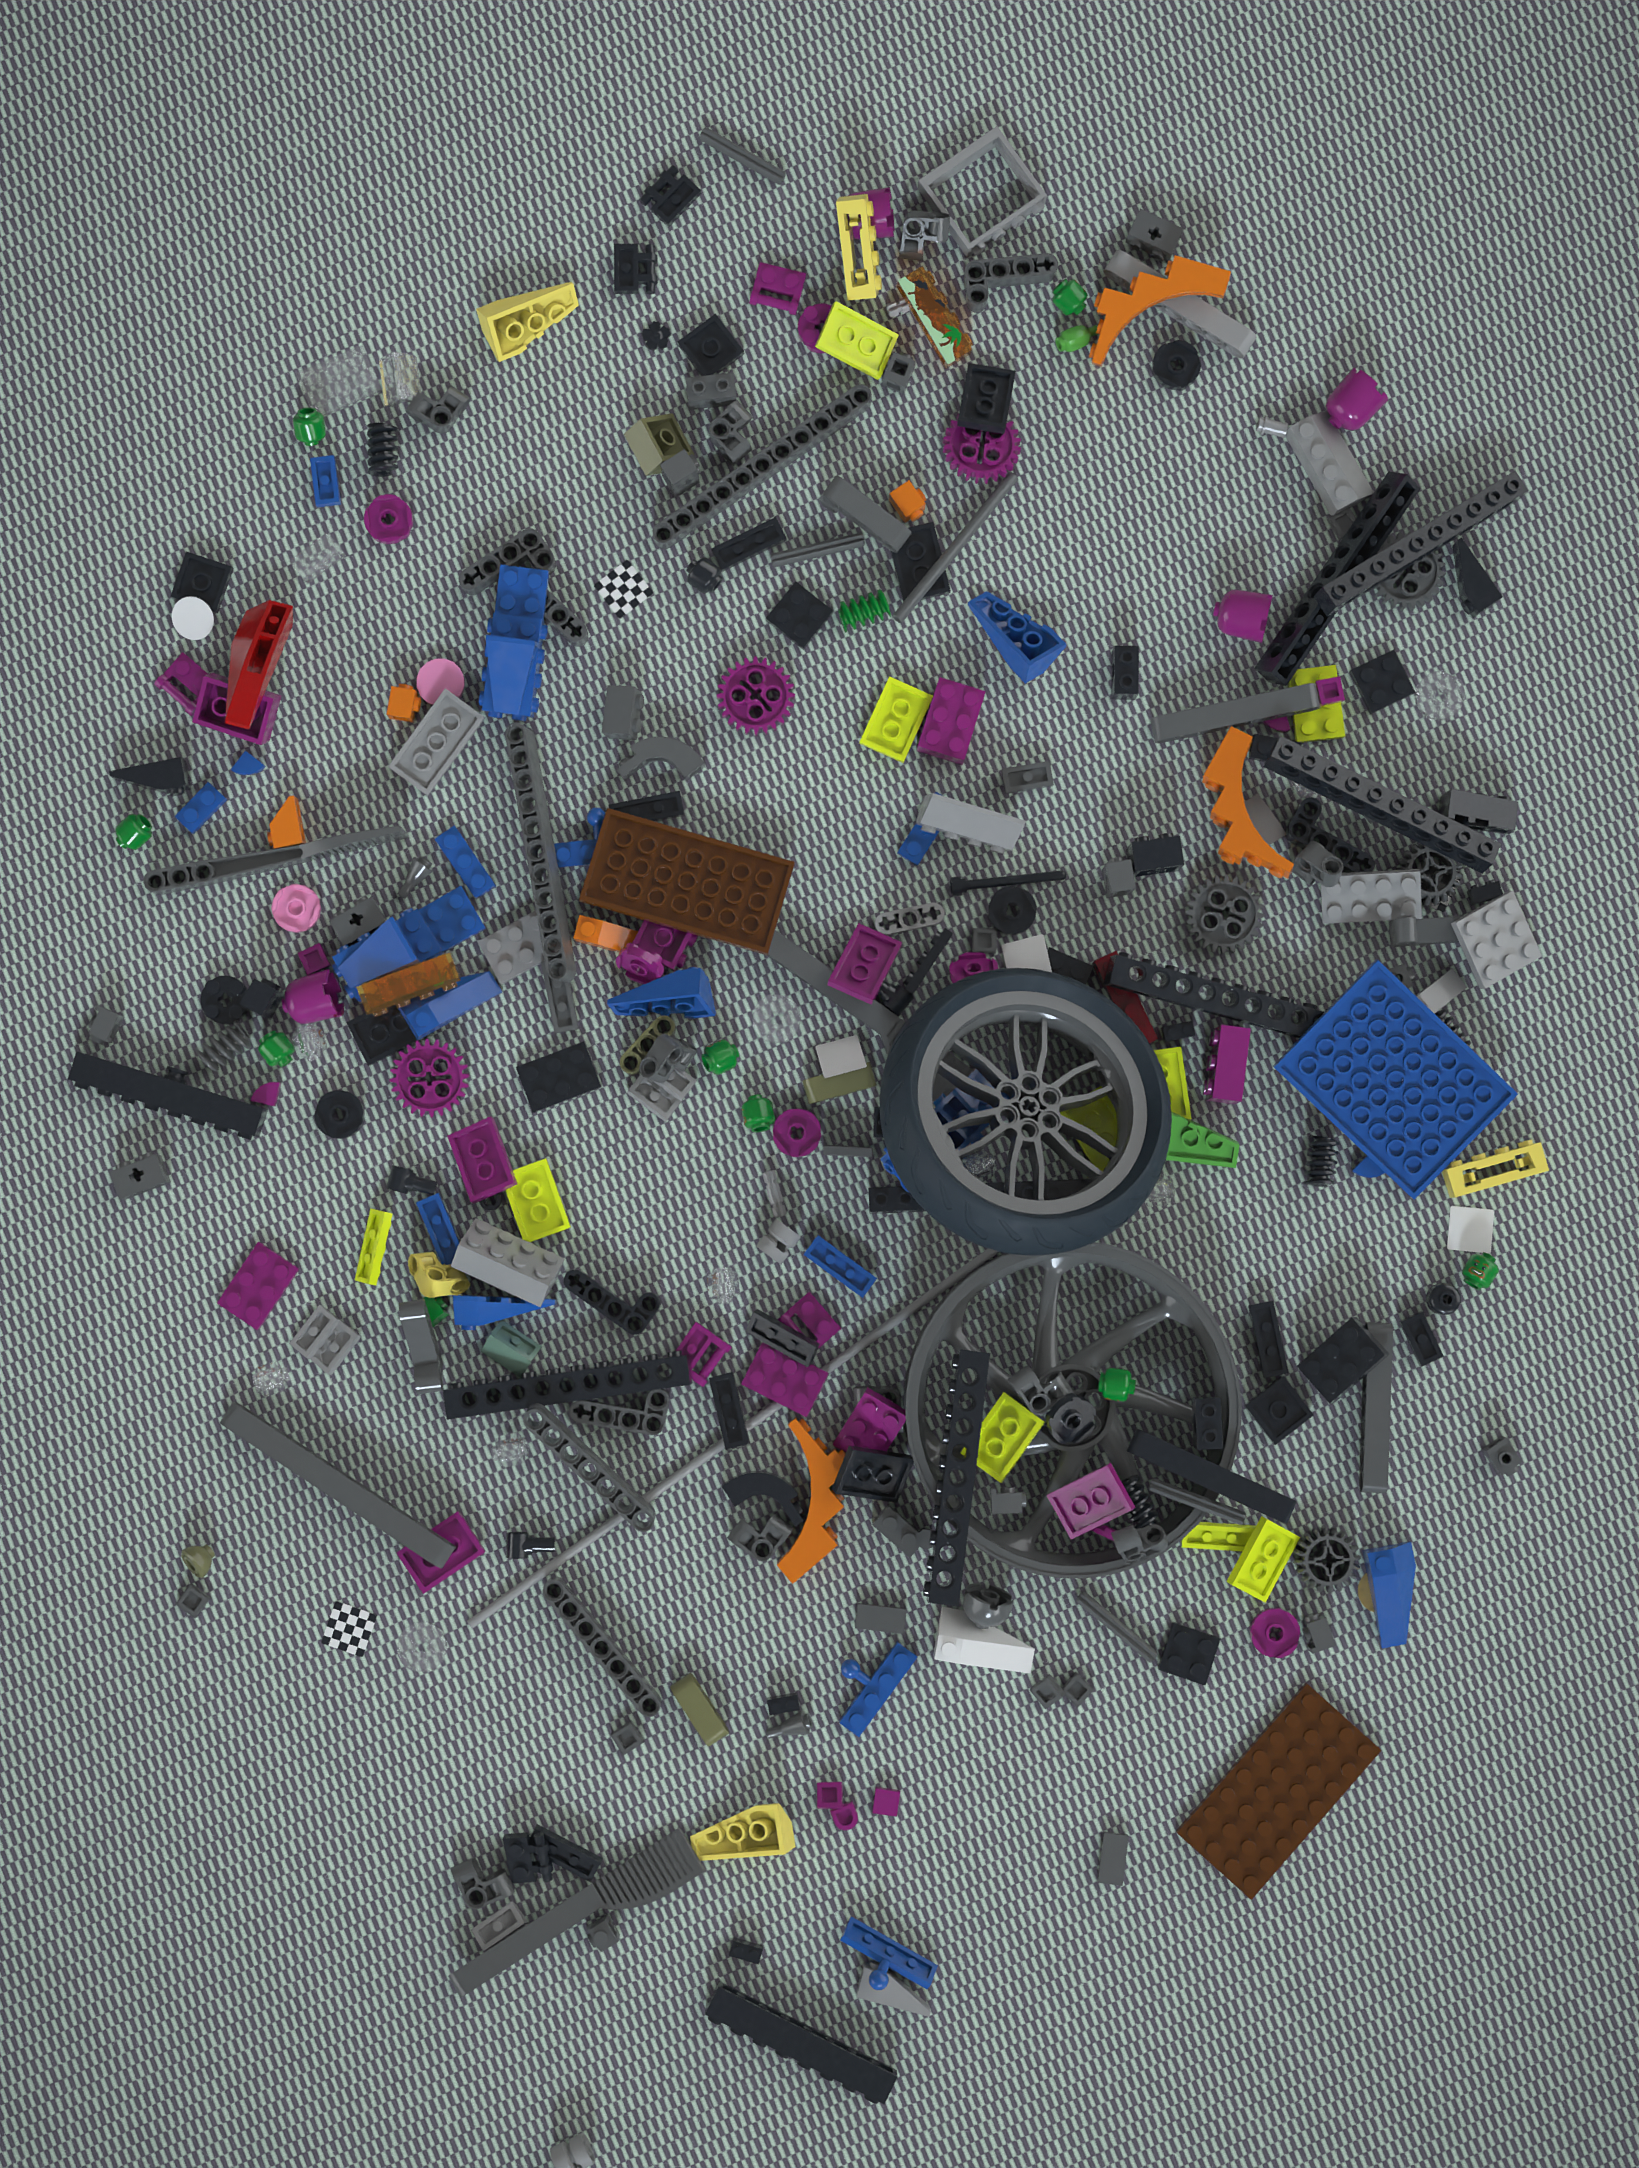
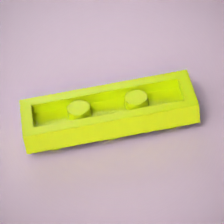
M370 1208L355 1281L377 1285L393 1213Z
M1200 1522L1181 1540V1547L1243 1551L1256 1525Z

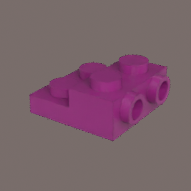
M644 920L633 944L649 953L655 952L659 954L663 959L661 964L675 972L677 967L682 969L688 957L684 953L688 946H694L698 935Z

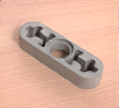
M927 903L881 913L875 920V929L888 936L935 926L942 922L944 909L938 903ZM930 908L940 912L936 920L926 917L923 919L925 923L920 924L921 917L917 910H923L922 915L928 914ZM911 912L916 916L917 921L914 925L907 926L903 923L902 917L905 913ZM894 915H899L898 922L901 928L896 929L897 924L890 925L888 931H885L884 927H879V924L882 923V918H887V921L890 922L895 921Z

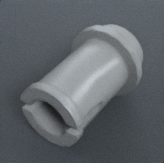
M1266 415L1265 417H1259L1256 431L1260 432V435L1266 433L1285 438L1288 429V423L1268 419Z

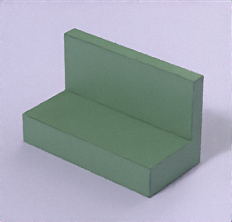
M501 1320L489 1335L481 1352L522 1378L521 1373L526 1372L542 1346Z

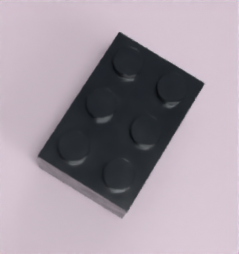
M1351 1317L1299 1363L1297 1367L1328 1403L1331 1404L1340 1399L1390 1354L1357 1317Z

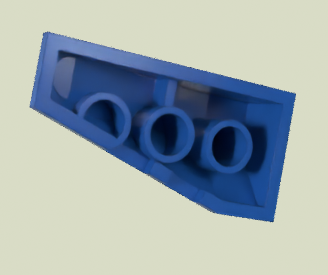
M697 967L677 970L607 1000V1005L615 1015L647 1016L648 1012H653L670 1017V1013L684 1014V1018L690 1019L716 1016L709 978L701 968Z

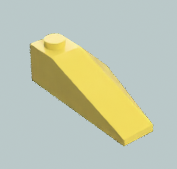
M568 282L500 299L479 307L476 311L482 332L497 361L501 362L522 353L527 349L526 346L535 338L539 339L544 335L543 332L553 323L561 321L579 304L574 284Z
M779 1803L755 1805L690 1836L691 1846L700 1861L784 1855L796 1847L792 1821Z

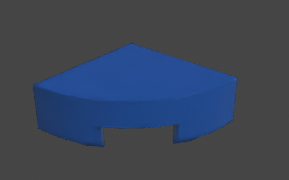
M245 751L231 768V771L238 775H252L261 772L266 766Z
M1368 1156L1364 1157L1351 1170L1356 1175L1365 1178H1374L1385 1173Z

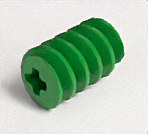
M880 589L877 590L876 598L869 592L867 594V601L860 595L858 603L853 598H850L849 606L844 601H841L840 609H838L845 633L847 632L848 624L855 630L857 629V621L865 627L867 618L874 624L876 615H878L881 621H884V613L886 612L891 617L887 599Z

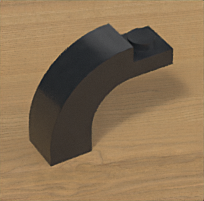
M748 1471L734 1476L721 1486L735 1507L752 1496L767 1495L776 1499L781 1504L795 1526L804 1521L801 1516L805 1513L798 1501L793 1503L791 1500L798 1495L797 1490L779 1475L766 1471Z

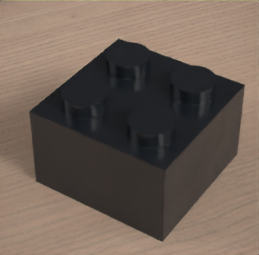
M1164 833L1158 835L1159 838L1149 840V836L1134 838V841L1126 849L1127 860L1131 859L1134 877L1179 871L1184 866L1180 836H1173V833Z

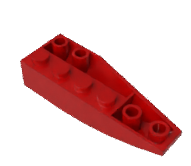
M268 600L245 611L231 644L225 724L250 729L293 627L292 605Z

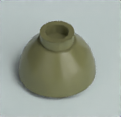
M207 1544L203 1547L190 1546L181 1551L182 1560L195 1576L203 1578L209 1572L212 1558L215 1554Z

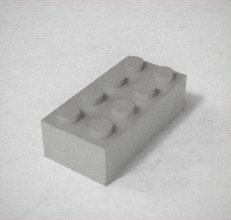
M475 1218L458 1244L451 1267L541 1307L558 1278L565 1258Z

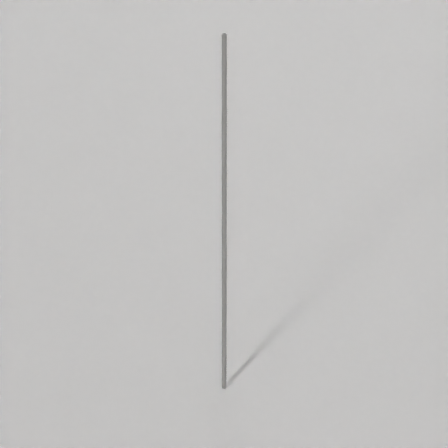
M986 1249L820 1369L830 1374L999 1252L993 1249ZM775 1401L745 1422L747 1431L749 1432L784 1406ZM723 1438L643 1494L642 1497L648 1503L721 1452L725 1449ZM619 1513L615 1514L468 1619L467 1622L472 1629L625 1519Z

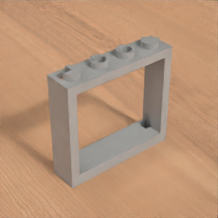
M997 126L918 181V190L932 210L949 214L932 190L993 148H996L1033 200L970 243L950 216L949 233L967 258L972 254L976 256L983 252L986 245L991 241H999L1011 227L1015 229L1022 225L1026 220L1025 218L1030 214H1038L1044 209L1047 194Z

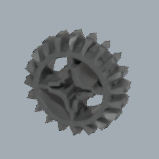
M1413 844L1411 851H1404L1403 854L1406 859L1400 858L1398 861L1404 867H1398L1396 870L1412 869L1414 860L1420 855L1422 857L1421 881L1425 884L1426 889L1430 891L1421 889V900L1423 898L1424 906H1428L1431 901L1436 906L1440 900L1443 902L1448 901V895L1454 896L1456 894L1453 888H1459L1461 884L1455 879L1463 878V874L1457 873L1456 870L1461 869L1462 864L1455 865V860L1422 844L1419 847ZM1430 855L1438 857L1444 865H1437ZM1429 868L1433 872L1439 871L1431 876V878L1427 877L1426 874L1421 875ZM1447 873L1446 884L1438 891V878Z
M1322 1526L1321 1534L1317 1528H1312L1314 1536L1311 1537L1308 1533H1304V1537L1307 1539L1306 1543L1301 1540L1297 1543L1303 1547L1302 1550H1294V1553L1299 1555L1300 1558L1294 1559L1293 1563L1301 1565L1295 1572L1297 1574L1304 1573L1300 1580L1303 1583L1310 1580L1308 1583L1310 1589H1313L1317 1584L1318 1592L1322 1593L1326 1586V1591L1332 1593L1334 1585L1337 1591H1342L1341 1582L1349 1586L1348 1576L1353 1579L1357 1577L1356 1574L1352 1573V1569H1360V1566L1355 1564L1354 1561L1360 1560L1361 1556L1353 1554V1552L1359 1548L1357 1545L1349 1546L1354 1539L1351 1536L1345 1538L1346 1532L1343 1530L1337 1534V1528L1334 1526L1331 1527L1329 1533L1327 1527ZM1329 1540L1337 1541L1343 1547L1345 1554L1333 1553ZM1321 1541L1322 1544H1320L1319 1552L1309 1557L1313 1546ZM1328 1552V1555L1330 1557H1334L1335 1559L1329 1560L1328 1565L1326 1567V1564L1324 1562H1320L1319 1560L1326 1558V1554ZM1345 1562L1342 1571L1332 1578L1335 1567ZM1309 1565L1321 1566L1325 1579L1315 1577Z

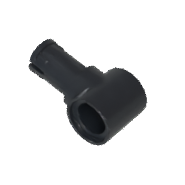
M885 980L878 992L882 996V1004L898 1017L914 999L900 985H891Z
M392 1165L386 1189L405 1194L416 1191L434 1195L437 1181L418 1177L416 1173H413L414 1170Z
M528 1532L506 1533V1558L508 1559L529 1558V1555L537 1552H555V1537L532 1538V1535H529Z

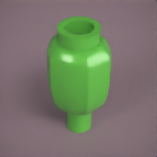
M1079 325L1062 331L1059 337L1055 339L1058 350L1060 352H1073L1088 345L1091 337L1098 335L1096 333L1097 326L1094 325L1087 328L1086 326Z

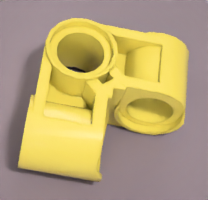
M434 1252L416 1253L409 1256V1271L413 1275L420 1292L425 1297L435 1298L459 1295L470 1287V1282L464 1272L451 1267V1264L442 1265Z

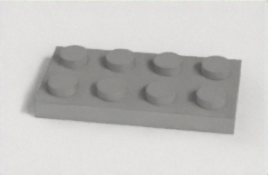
M445 688L388 767L429 796L482 724L485 717Z
M1420 869L1342 873L1337 885L1333 887L1321 885L1322 923L1385 921L1405 917L1422 919Z

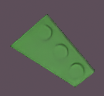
M1171 1111V1138L1166 1160L1236 1168L1239 1142Z

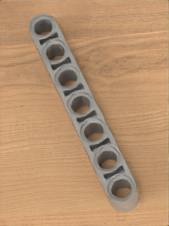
M1116 250L1103 271L1109 279L1128 291L1133 276L1138 277L1139 271L1168 279L1122 250ZM1196 295L1172 298L1154 305L1160 311L1240 359L1245 357L1257 338L1252 330Z

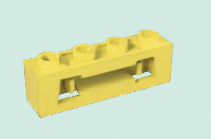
M868 194L839 197L836 201L847 300L876 298L879 290H882L881 275H877L876 266L879 265L878 250L874 251L873 241H876V228L871 226L870 216L874 215L873 202L868 201ZM859 214H861L860 238L864 269H857L854 276L856 256L852 226H858L860 222Z
M1531 1139L1517 1143L1519 1148L1509 1150V1146L1495 1149V1155L1486 1157L1485 1153L1471 1156L1472 1161L1462 1163V1159L1451 1162L1448 1168L1442 1171L1449 1197H1459L1549 1171L1541 1142L1533 1143ZM1516 1155H1524L1523 1158L1515 1159ZM1515 1159L1516 1168L1529 1166V1169L1510 1170L1476 1180L1474 1172L1463 1174V1171L1467 1169L1478 1170ZM1475 1181V1184L1465 1187V1183Z

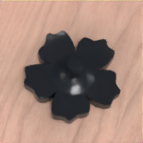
M653 321L649 325V329H643L641 335L643 340L647 341L645 347L649 350H656L657 345L663 350L667 348V338L671 336L669 328L665 326L660 327L659 321Z

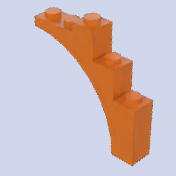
M1175 255L1173 261H1168L1164 275H1167L1168 279L1139 271L1138 277L1133 276L1129 291L1133 292L1132 295L1104 287L1103 293L1098 292L1094 307L1098 308L1097 313L1105 316V320L1100 319L1096 331L1097 334H1100L1098 343H1093L1089 357L1093 358L1092 364L1102 367L1109 348L1119 333L1136 316L1149 307L1168 299L1186 295H1207L1224 298L1231 271Z
M1231 726L1205 771L1202 781L1207 789L1213 792H1222L1211 811L1210 818L1213 819V823L1217 826L1230 828L1219 846L1218 854L1221 855L1222 860L1229 864H1234L1235 862L1240 865L1243 858L1246 857L1250 864L1256 867L1263 866L1269 869V872L1275 877H1285L1288 879L1293 870L1294 863L1279 855L1263 840L1254 827L1245 807L1242 793V769L1253 737Z
M796 1417L788 1423V1426L799 1440L807 1458L811 1477V1499L808 1515L799 1536L792 1547L777 1562L779 1569L792 1584L838 1546V1542L835 1540L838 1538L837 1534L830 1526L825 1528L823 1525L844 1508L842 1501L845 1499L842 1495L835 1494L830 1486L835 1482L846 1453L843 1450L838 1452L834 1448L827 1454L825 1450L828 1448L819 1437L814 1439L809 1433L812 1429L803 1418L799 1421Z

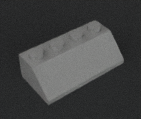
M1325 411L1310 415L1290 426L1285 437L1331 516H1334L1371 497L1374 491L1340 432L1329 422L1330 415Z
M935 793L923 796L916 824L922 826V831L935 834L936 830L944 832V837L952 840H958L961 837L967 839V844L976 847H981L982 844L991 846L990 851L1000 854L1013 850L1026 822L1022 819Z

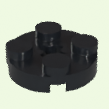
M1174 340L1173 342L1161 345L1153 358L1152 374L1165 388L1179 391L1185 390L1195 382L1201 369V360L1196 348L1182 340ZM1176 360H1180V366L1183 368L1181 370H1173L1170 362L1175 363Z
M1006 886L1001 888L993 895L988 905V917L991 924L1004 935H1018L1025 932L1031 927L1036 918L1037 905L1035 899L1027 890L1019 887ZM1009 904L1019 908L1016 912V917L1006 914Z
M226 975L207 981L200 998L201 1007L206 1017L223 1025L234 1024V1020L239 1021L249 1011L248 1008L240 1005L248 990L247 987L237 978ZM225 993H227L228 997L232 998V1002L227 1003V1007H223V1003L220 1002V998Z
M334 1090L320 1098L314 1118L317 1127L325 1135L336 1139H346L356 1134L361 1126H363L365 1111L363 1104L357 1096L348 1091ZM337 1108L346 1112L343 1121L333 1117L336 1114Z
M1069 1393L1046 1413L1047 1428L1050 1434L1062 1444H1066L1065 1442L1079 1443L1086 1439L1093 1431L1095 1426L1093 1420L1094 1416L1096 1417V1410L1086 1398ZM1074 1416L1075 1421L1071 1424L1068 1420Z

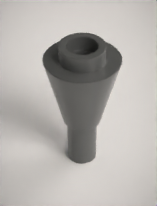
M423 856L419 858L413 857L405 879L406 881L397 894L406 899L413 887L417 886L434 871L431 868L432 863Z
M801 1710L782 1722L781 1725L766 1729V1733L769 1739L780 1735H809L810 1729L813 1728L812 1720L809 1714H805Z

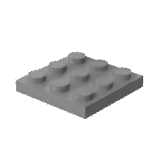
M1514 891L1505 892L1451 923L1480 989L1488 988L1542 957Z

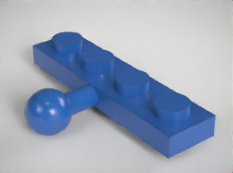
M592 808L587 813V821L593 826L594 839L554 843L558 868L590 865L605 817V812L601 808Z
M896 1641L871 1677L860 1670V1665L856 1660H845L841 1665L842 1675L848 1679H857L864 1684V1687L839 1719V1723L860 1737L918 1658L917 1655Z
M850 1917L840 1941L880 1963L878 1969L872 1971L869 1976V1984L875 1990H883L887 1987L889 1982L888 1968L925 1989H928L933 1981L938 1967L937 1964L853 1917Z

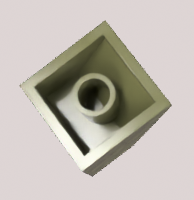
M673 413L641 418L624 433L646 476L662 473L660 464L684 449L688 455H695Z

